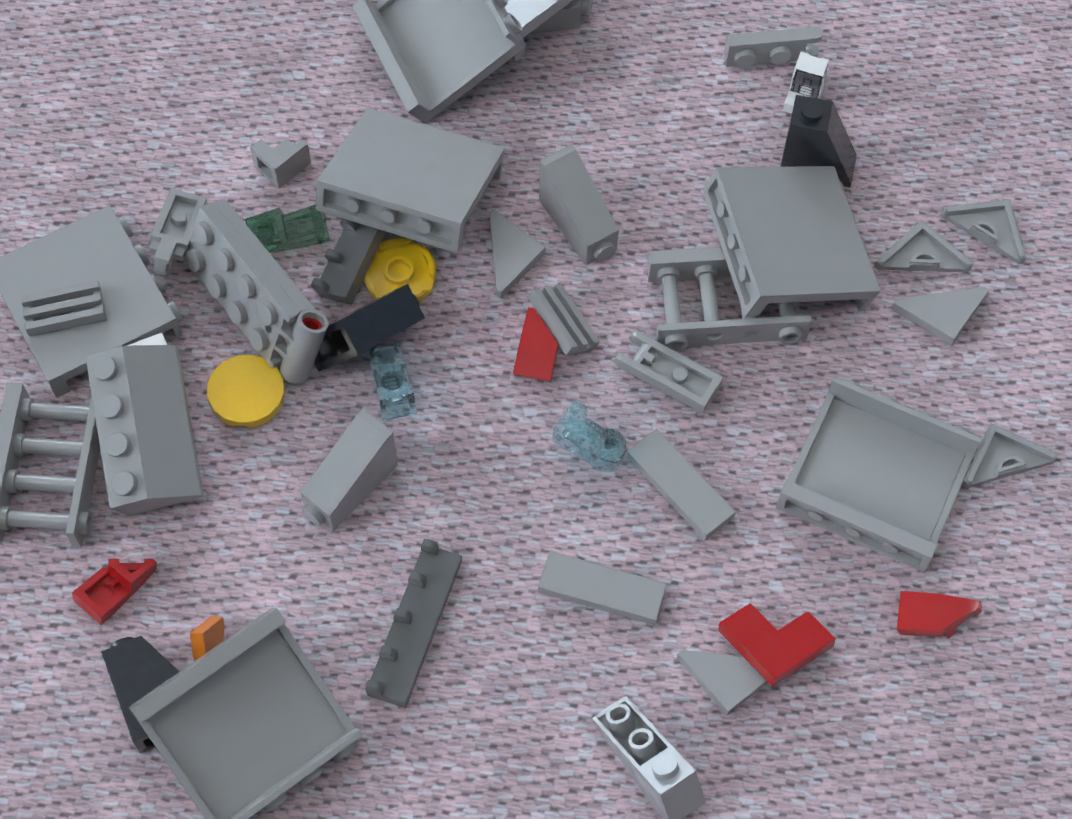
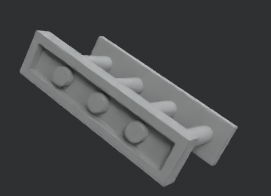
M722 247L649 251L647 264L648 282H659L662 284L667 324L657 325L655 339L674 351H679L688 346L780 341L784 344H793L801 339H807L812 322L811 315L795 316L793 302L778 303L780 317H745L741 307L742 319L720 320L715 279L731 277ZM696 280L700 283L704 321L682 323L677 287L678 281Z
M7 382L0 413V543L3 542L5 530H10L11 527L66 530L65 534L73 548L82 549L84 535H90L92 529V513L89 511L100 452L92 396L90 406L36 403L33 398H30L23 383ZM33 418L87 421L83 441L27 438L25 434L27 422H32ZM26 454L80 457L76 477L20 474V471L17 469L20 457H25ZM19 490L73 493L69 514L13 511L10 506L12 493H17Z

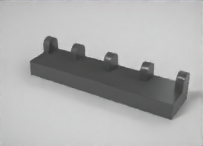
M342 218L340 222L343 228L341 236L334 249H327L325 258L328 260V263L321 278L313 279L311 287L320 297L352 305L386 231Z
M423 540L420 555L414 570L408 578V585L400 606L395 611L394 621L387 639L380 649L376 667L365 687L367 696L403 708L407 707L461 566V555L439 549L438 543L433 540Z

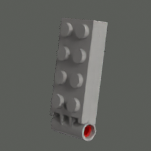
M226 199L200 206L185 257L188 267L198 275L206 285L210 295L218 300L228 313L230 320L241 329L249 339L253 349L260 353L272 369L280 366V373L286 381L295 384L304 383L311 374L328 328L326 316L313 307Z

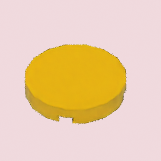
M388 239L380 243L363 280V285L369 296L375 300L388 292L408 284L418 301L422 302L432 292L437 280L435 259L429 249L423 245L421 247L415 244L411 239Z
M237 355L223 361L212 372L207 383V399L214 415L223 423L232 427L237 425L245 426V428H256L263 425L279 413L283 405V398L285 396L283 377L277 367L272 369L266 360L259 356Z

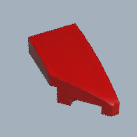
M528 307L513 375L551 382L559 345L538 313L531 307Z
M108 559V567H102L72 592L73 601L102 625L149 579L157 569V562L154 559H144V563H119V559Z
M901 591L897 631L901 635L941 637L944 634L949 639L956 633L955 629L972 615L976 617L982 612V605L980 601L962 597Z

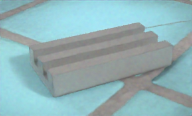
M98 280L21 296V303L24 308L23 316L26 321L25 329L28 336L106 320L101 287ZM95 305V308L72 313L75 309ZM56 313L60 315L35 321L34 319Z
M561 284L555 285L553 289L547 286L542 291L539 288L531 291L527 298L565 355L591 351L596 348L600 342Z

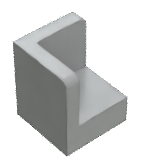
M261 139L250 147L255 168L278 189L311 164L309 147L303 140L296 145L292 144L289 140H284L272 149Z

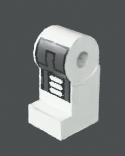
M800 52L782 111L792 113L796 95L821 99L829 70V59L817 58L808 53Z

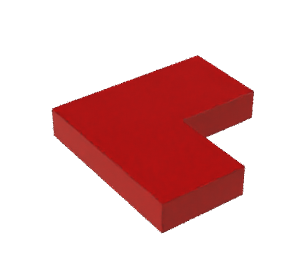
M751 603L720 621L718 631L772 687L833 648L836 640L809 611L777 630Z

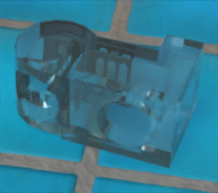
M394 343L369 349L370 364L382 420L386 421L417 414L414 391L400 344Z
M575 399L555 425L552 442L600 471L612 472L622 466L625 458L626 440L624 436L617 430L604 429L587 418L588 406Z

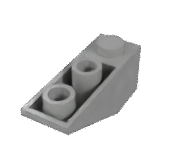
M627 696L592 718L594 724L646 798L664 819H682L706 803L696 770Z

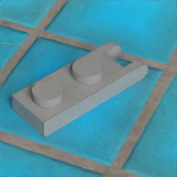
M818 27L727 35L724 50L726 67L738 66L740 68L765 63L781 65L788 61H797L801 51L817 57L819 53L818 47L807 44L820 42L823 31Z
M634 330L629 339L633 344L640 347L633 359L618 353L613 360L615 365L695 410L704 413L722 385L723 377L649 336Z

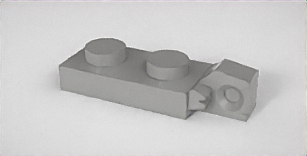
M170 189L150 236L149 253L155 254L153 274L167 277L172 268L173 260L183 261L189 248L199 207L206 205V197Z

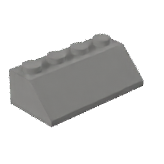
M176 345L119 346L85 356L110 509L132 516L204 497L178 347Z

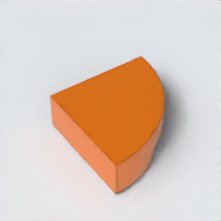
M210 616L190 632L194 661L223 642V617Z

